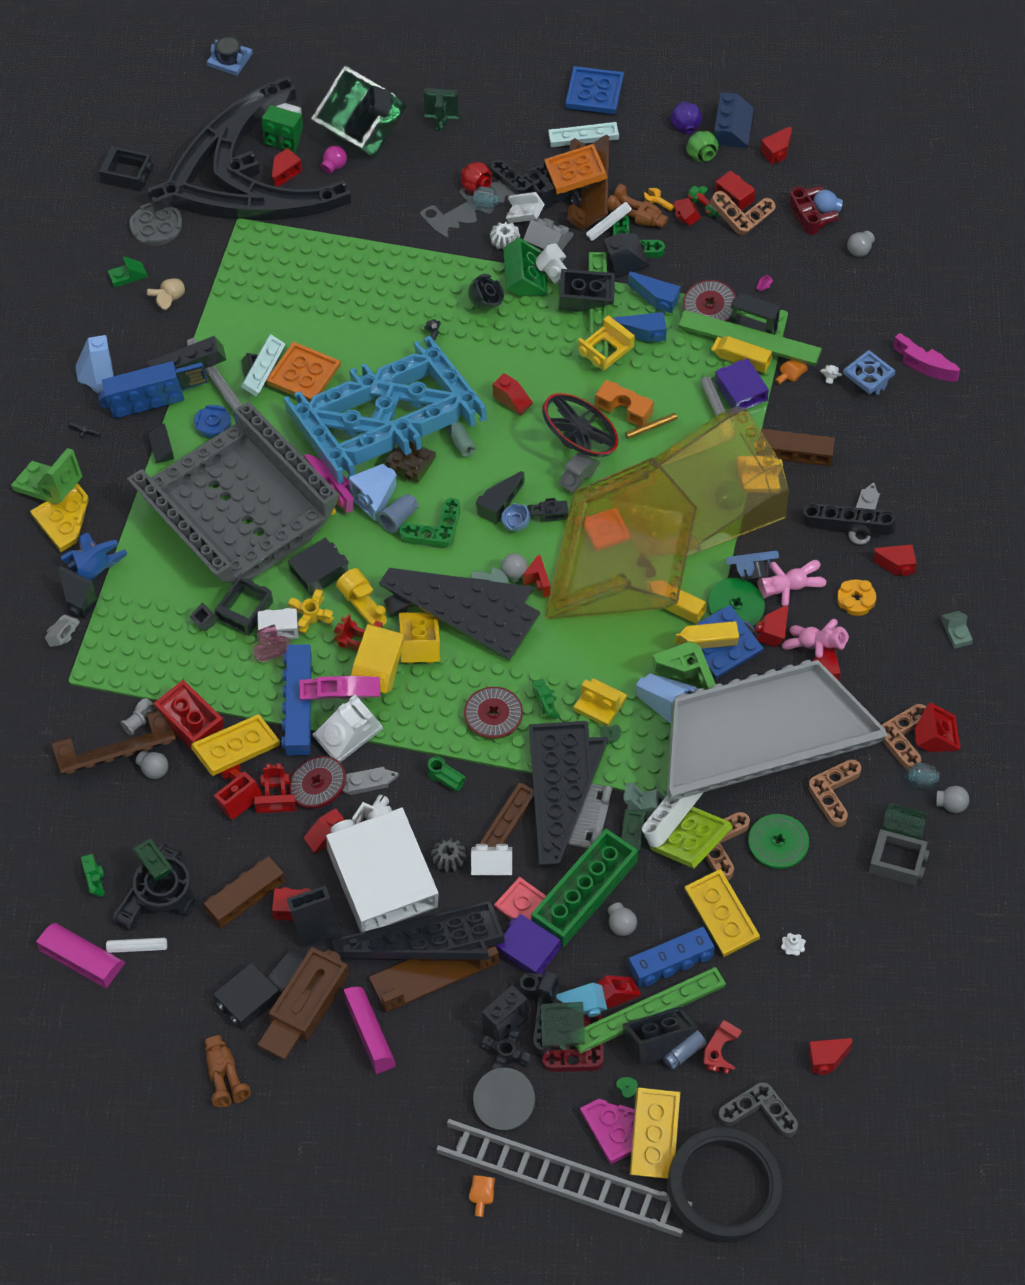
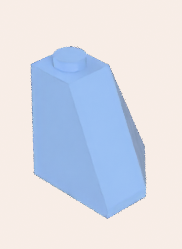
M106 335L88 338L75 365L78 382L90 386L97 393L104 391L102 379L114 377Z
M381 464L349 477L350 494L354 498L353 502L375 522L378 521L377 513L385 509L397 486L395 471Z
M651 673L645 678L639 679L636 684V696L669 723H671L672 702L675 697L682 693H686V695L693 694L695 690H698L694 686Z

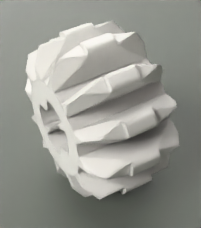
M506 221L504 224L499 222L497 226H493L490 233L491 243L497 247V250L504 248L517 237L520 238L518 227H514L513 223L507 224Z

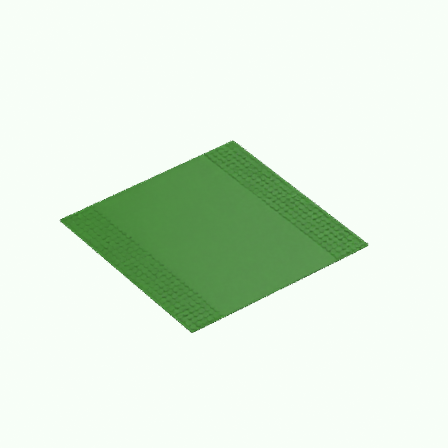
M237 219L194 338L199 342L215 336L223 344L226 361L214 366L242 405L249 401L303 457L305 454H309L320 459L286 412L284 398L289 396L293 405H296L297 399L295 396L269 385L263 386L259 394L254 396L241 387L245 380L241 362L246 353L258 355L270 334L285 343L271 372L293 342L341 361L340 368L324 389V391L351 381L349 370L356 368V374L361 377L362 364L366 363L373 374L376 375L379 368L415 354L414 342L416 341L420 342L423 349H427L424 338L430 336L431 333L424 330V326L427 321L436 319V321L441 322V325L438 329L435 343L484 403L487 412V420L483 422L480 421V416L476 413V425L472 427L462 415L458 419L476 446L475 452L470 456L464 457L461 455L447 431L448 426L421 437L422 447L436 452V458L419 483L408 481L404 477L397 475V486L385 507L387 508L405 494H411L415 497L419 506L403 524L412 523L438 527L444 501L448 498L458 499L460 502V515L451 546L437 547L404 542L400 538L399 529L395 533L386 531L379 521L375 522L354 502L353 511L345 513L336 503V513L330 515L326 523L312 537L310 542L252 580L255 584L261 587L265 586L272 592L273 603L268 610L289 608L288 602L291 598H295L302 603L306 599H312L313 595H310L289 571L288 560L325 537L330 543L333 542L336 545L340 555L343 554L349 562L348 571L358 568L373 588L369 596L377 606L381 605L385 609L384 600L393 595V593L379 586V582L389 568L471 578L472 572L483 571L491 574L492 567L501 570L502 560L511 553L522 555L526 559L527 569L536 556L541 555L550 583V596L543 598L541 591L537 590L536 583L524 585L533 587V592L526 601V604L540 611V616L511 661L438 620L440 662H415L409 664L401 662L400 656L392 690L388 693L380 692L381 697L359 698L383 726V730L367 742L532 774L529 724L588 721L589 738L608 737V745L592 784L605 787L608 785L613 790L625 792L626 783L633 782L642 792L658 790L666 797L671 723L636 696V684L639 679L645 678L651 673L700 689L697 681L698 677L683 682L656 673L653 667V655L679 646V644H674L676 634H680L686 626L696 624L653 604L650 595L647 594V582L664 581L706 601V611L699 622L711 616L708 609V596L715 584L727 579L729 576L731 564L727 565L726 558L732 557L734 554L747 492H744L743 503L737 508L727 509L717 502L716 492L720 485L727 481H734L741 485L736 460L738 457H756L768 401L735 414L715 384V371L734 363L719 358L715 352L711 351L716 338L679 328L678 325L684 312V293H680V298L673 313L664 312L667 328L666 340L646 342L634 339V347L603 371L600 368H590V360L581 356L578 352V339L581 337L585 341L590 337L589 309L577 312L558 310L559 283L554 284L546 272L547 294L518 296L507 289L505 263L247 219ZM481 274L491 275L492 277L490 278L494 281L497 280L504 291L502 303L489 311L476 308L468 296L469 285ZM615 282L614 304L607 305V316L609 315L612 318L663 312L654 308L628 284ZM780 310L778 330L775 334L777 336L783 337L788 317L787 311ZM741 311L743 316L766 323L765 319ZM608 343V357H609V356H610L611 354H613L617 349L614 348L611 344ZM773 354L766 372L757 371L769 389L768 400L779 357ZM207 373L208 383L184 389V401L169 404L162 424L165 423L174 459L156 463L152 450L145 470L150 478L213 439L202 436L195 428V415L200 409L203 410L208 405L222 406L231 416V426L236 424L234 411ZM503 373L518 381L533 402L522 415H519L493 398L492 384ZM431 375L414 381L424 383L426 388L442 390ZM709 376L714 384L733 427L732 436H724L701 384L703 377ZM608 380L654 402V413L646 424L676 413L677 420L627 439L625 432L639 427L627 421L628 408L618 406L609 413L596 407L614 426L618 435V446L607 457H593L600 464L592 478H585L576 493H572L559 484L567 470L566 464L579 452L564 446L546 424L542 413V406L550 395L556 393L571 394L595 406V394L603 383ZM377 398L349 410H356L361 416L371 418L376 408L375 402ZM399 400L395 409V417L391 421L424 408L428 404L416 408L410 405L409 401ZM566 401L579 416L588 411L576 403ZM553 402L548 407L549 418H564L558 412V407ZM590 412L585 419L589 421L594 414ZM596 417L591 425L609 434L605 425ZM327 427L339 444L364 434L360 433L356 436H349L342 429ZM590 439L592 451L603 452L610 448V446L604 443L600 444ZM397 443L394 444L393 448L398 447ZM391 451L359 465H354L355 474L381 464L385 465V460ZM344 470L342 474L349 481V473L346 470ZM523 471L525 483L509 506L514 503L519 505L525 504L526 507L530 504L537 505L540 502H545L546 498H555L557 501L567 500L569 518L540 522V516L530 517L529 524L525 529L514 532L505 528L502 523V517L495 523L478 515L476 501L487 489ZM217 484L210 486L211 489H217L219 487V485ZM137 491L116 552L125 549L127 555L109 568L70 674V685L157 701L184 680L219 714L245 719L259 714L266 723L282 726V719H286V714L282 712V703L286 702V697H283V686H286V681H283V669H287V664L283 663V653H287V645L310 644L312 653L311 679L330 676H351L358 651L338 646L337 642L333 640L336 635L333 631L338 622L342 623L340 621L342 616L346 618L348 614H350L351 620L358 624L357 627L361 629H366L368 623L354 605L347 601L336 587L338 579L321 589L324 591L322 594L324 600L319 605V608L333 611L332 617L334 619L331 625L318 620L316 623L309 624L306 633L298 631L299 638L260 641L258 624L249 636L219 621H216L210 629L203 630L190 618L191 614L201 603H204L215 614V608L234 583L220 580ZM224 496L221 498V500L225 501L230 499L229 496ZM451 505L449 508L450 513H452L454 505ZM617 508L631 536V541L596 552L582 526V520ZM449 519L443 523L445 525H452L454 522ZM245 520L243 523L251 524L253 521ZM258 531L254 535L262 536L264 533ZM425 532L421 536L423 538H429L431 537V534L429 532ZM445 532L443 540H446L448 537L447 532ZM641 555L651 561V565L656 570L655 578H646L647 568L638 567L637 561ZM523 577L518 582L509 581V584L523 585ZM242 592L230 610L249 619L261 601ZM413 606L408 608L407 613H422L424 611ZM386 609L384 615L387 618V622L383 628L400 633L399 615L389 617ZM297 612L298 622L303 616L299 612ZM353 636L352 640L361 642L362 638ZM594 678L627 694L626 701L608 728L574 711V705L581 697V685L585 679L591 682ZM544 679L549 689L554 690L556 695L554 707L559 714L557 719H552L545 713H542L533 692L534 681ZM486 687H502L513 692L519 698L523 707V718L520 726L512 734L499 739H487L473 733L465 722L464 708L469 697L476 691ZM349 699L311 700V731H317L339 706L347 703ZM490 711V714L494 713L496 715L497 711Z

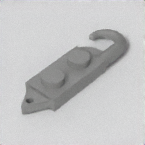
M875 483L861 490L856 508L876 509L880 493L877 492ZM848 532L849 539L857 545L866 544L871 538L868 535L865 539L861 540L856 537V532Z
M380 767L346 774V784L343 792L353 795L388 788V785L399 777V773Z

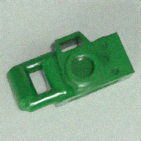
M544 679L534 681L533 692L542 713H545L552 719H557L559 714L554 707V701H556L554 690L549 689Z
M93 854L81 857L89 892L103 897L105 891L101 882V878L104 877L102 865L97 866Z

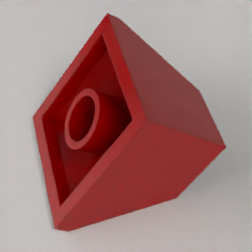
M933 703L927 704L915 727L917 746L928 752L960 750L956 716Z

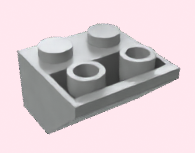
M538 218L537 220L530 221L524 240L543 249L550 244L556 243L563 250L574 233L570 232L566 226L554 225V221L544 218L543 220Z

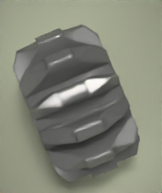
M450 837L448 842L442 838L441 844L435 843V849L431 852L433 856L432 862L434 865H437L439 870L445 868L447 873L449 869L455 872L456 866L462 868L466 854L464 853L465 848L460 846L459 840L453 843Z

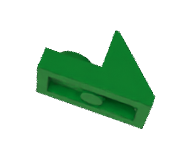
M123 257L124 266L108 270V275L114 288L148 277L142 262L128 257Z

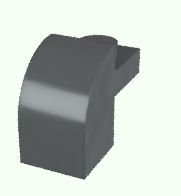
M580 452L575 454L566 464L567 470L559 484L572 493H576L585 478H592L600 462Z

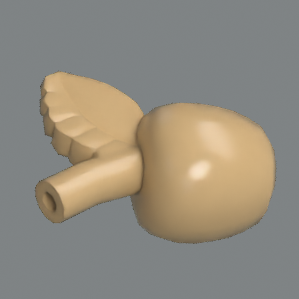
M175 278L164 280L160 289H147V296H157L156 302L164 310L171 306L172 301L180 299L185 293L183 282Z

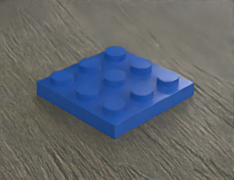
M574 66L565 108L616 114L624 72Z
M731 605L696 624L737 622L739 633L738 645L702 649L710 672L715 680L762 653L764 649Z

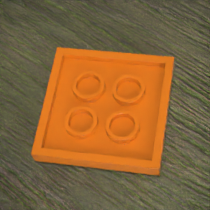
M594 144L544 159L557 194L607 179L606 171Z
M293 342L266 379V384L293 396L296 392L301 391L306 400L311 402L313 396L324 391L340 368L341 361Z

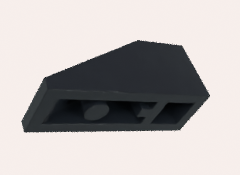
M520 471L487 489L482 496H479L476 501L477 514L497 523L502 517L504 510L511 504L524 485V472Z

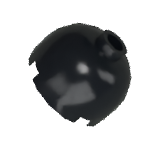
M481 274L476 277L468 289L471 303L483 311H489L498 307L504 298L501 284L497 280L491 279L490 277L492 276L489 274Z

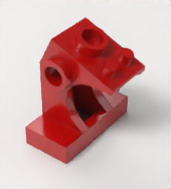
M350 614L346 618L342 616L340 620L342 623L338 622L333 631L336 633L333 640L342 648L358 651L361 642L352 640L353 636L363 638L365 629L357 627L358 624L351 620ZM375 620L374 626L383 628V623Z
M266 764V768H263L264 774H261V786H265V796L255 797L256 813L296 811L295 794L286 795V785H289V773H285L281 764ZM270 788H281V795L270 796Z
M725 1020L719 1023L703 1050L702 1065L707 1066L706 1070L719 1072V1069H723V1073L728 1074L729 1070L733 1071L735 1067L723 1059L721 1048L725 1042L735 1041L742 1031ZM714 1053L716 1059L711 1058L710 1054Z

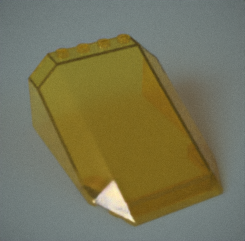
M737 406L719 413L636 470L609 500L614 509L617 508L641 555L650 557L654 555L658 557L678 555V557H686L786 518L789 488L782 464L746 408Z

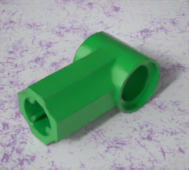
M439 756L429 759L428 777L432 781L441 782L455 792L459 791L466 777L445 764L444 759Z

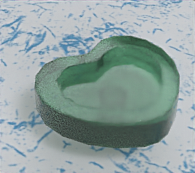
M618 725L611 727L603 726L600 729L601 737H608V743L612 744L620 738L621 728Z

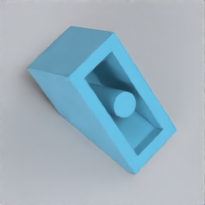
M590 983L556 995L558 1000L579 1013L588 1015V1017L598 1016L601 1014V1011L607 1010L602 985Z

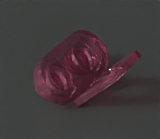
M274 624L257 631L259 644L253 649L254 657L258 661L265 662L281 656L283 653H287V645H291V642L285 636L277 637ZM272 631L269 637L265 638V636H262L265 632Z

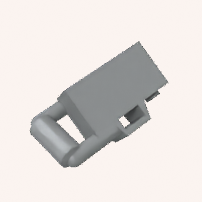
M64 614L54 625L50 626L47 630L48 634L45 636L49 646H58L69 642L72 638L71 633L75 631V628L80 623L78 619Z

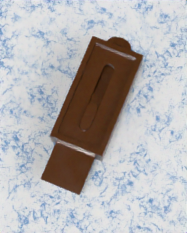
M311 947L269 1012L271 1025L258 1043L259 1048L285 1061L299 1039L305 1042L308 1041L349 976L348 964L341 961L338 953L331 950L323 953Z

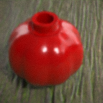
M482 162L470 163L462 169L461 185L468 193L479 194L476 186L481 189L486 188V190L491 186V171Z

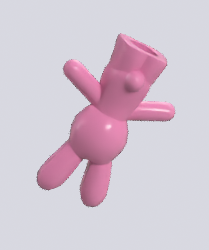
M812 560L802 568L791 569L786 574L776 562H770L769 567L776 576L760 578L757 582L763 599L782 593L781 604L782 606H788L790 589L797 591L804 587H824L826 585L824 578L807 577L808 574L819 569L820 562Z
M832 619L821 631L815 627L803 628L795 625L790 627L789 632L792 636L798 638L784 641L782 647L784 650L801 646L809 649L815 648L816 657L821 658L823 656V647H835L842 650L849 636L843 627H836L838 624L836 619Z

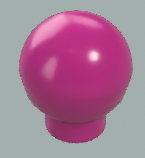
M339 146L327 148L323 155V162L320 165L322 170L331 174L334 170L341 169L347 161L345 151Z

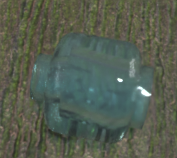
M479 187L474 192L473 204H476L478 209L493 210L495 205L499 204V195L496 194L495 188Z
M917 762L913 767H910L908 780L915 788L931 789L939 781V771H936L933 764Z

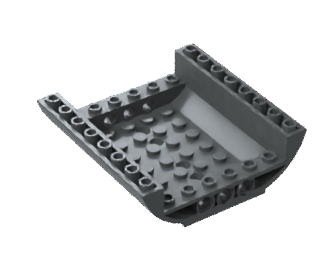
M249 401L234 410L236 424L152 478L143 469L127 478L132 486L220 580L233 583L239 576L244 579L253 580L310 542L312 537L322 528L332 514L339 497L337 491ZM211 485H219L217 489L210 488ZM224 496L230 497V499L227 501L221 500V498ZM245 520L253 521L251 524L243 523ZM258 531L264 533L262 536L254 535Z

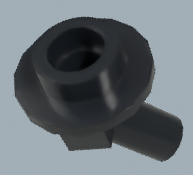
M436 319L427 321L424 326V330L431 333L430 336L434 341L438 336V329L441 325V322L436 321Z

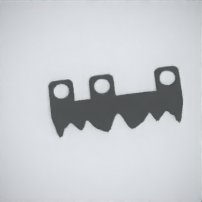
M500 180L495 183L491 182L492 189H496V201L504 203L506 195H517ZM461 188L459 192L467 200L464 204L444 215L433 205L422 210L420 214L434 230L448 237V228H459L458 222H477L475 210L491 214L495 208L493 201L495 200L493 197L495 191H492V189L485 191V197L479 196V194L467 196L465 189ZM427 210H435L436 216L433 218L427 217L425 215Z

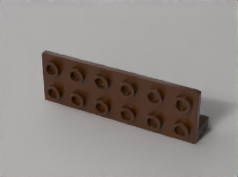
M607 134L592 143L606 171L607 179L581 187L580 208L574 204L568 207L567 220L581 230L604 218L608 213L609 136ZM576 138L570 141V151L586 146Z
M157 710L147 713L152 732L77 755L71 737L51 743L60 773L71 774L76 772L77 768H91L100 761L106 763L115 760V757L120 755L123 757L133 755L134 751L140 749L142 751L150 750L153 748V745L160 743L161 745L170 744L176 737L171 726Z
M495 946L486 947L489 954V959L487 960L437 959L429 961L428 959H409L370 976V982L387 1013L499 964V953Z

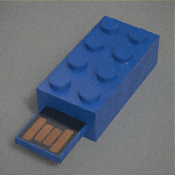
M171 361L102 379L104 391L99 394V403L103 408H110L115 419L184 401V389L206 384L208 379L202 362L176 369L174 362Z

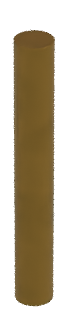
M672 413L625 432V436L627 439L648 432L677 420V415Z

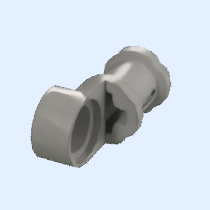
M148 698L141 700L137 704L132 716L120 722L127 734L132 736L137 728L147 724L145 719L147 713L153 712L155 708Z

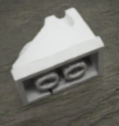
M353 695L347 703L339 706L312 735L330 757L335 758L341 763L383 730V726L358 696Z

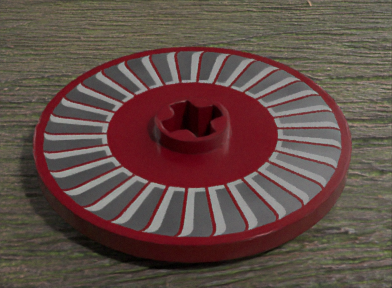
M704 280L688 289L683 299V308L690 312L728 322L733 311L731 303L734 298H737L734 291L727 284L716 280Z
M486 687L476 691L469 697L464 708V718L469 729L476 735L487 739H499L512 734L520 726L523 718V707L519 698L510 690L502 687ZM490 711H493V712H496V711H497V714H496V715H495L494 713L490 714Z
M319 756L309 759L301 764L293 773L289 783L290 795L295 794L296 803L304 808L315 809L326 806L333 802L343 791L346 784V771L342 764L332 757Z

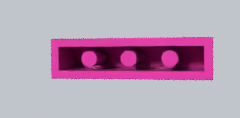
M57 923L47 927L36 941L40 952L104 988L109 986L125 964L123 960Z
M361 987L344 989L346 1006L375 1073L378 1074L396 1067L393 1055L364 989Z

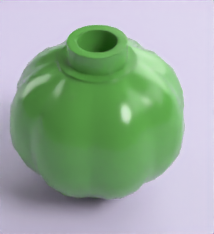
M709 131L696 132L689 138L686 151L696 162L710 161L717 153L718 140Z

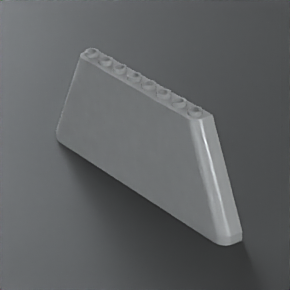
M806 660L798 666L788 665L779 671L772 669L765 672L764 675L758 676V674H753L745 680L735 679L723 686L722 684H716L708 690L701 688L695 690L693 694L686 695V693L677 695L672 702L666 793L670 801L678 800L872 746L882 742L888 735L885 728L819 660L813 662Z

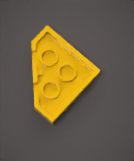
M76 484L58 505L45 502L30 511L31 516L60 552L76 544L89 501L88 495L79 484Z

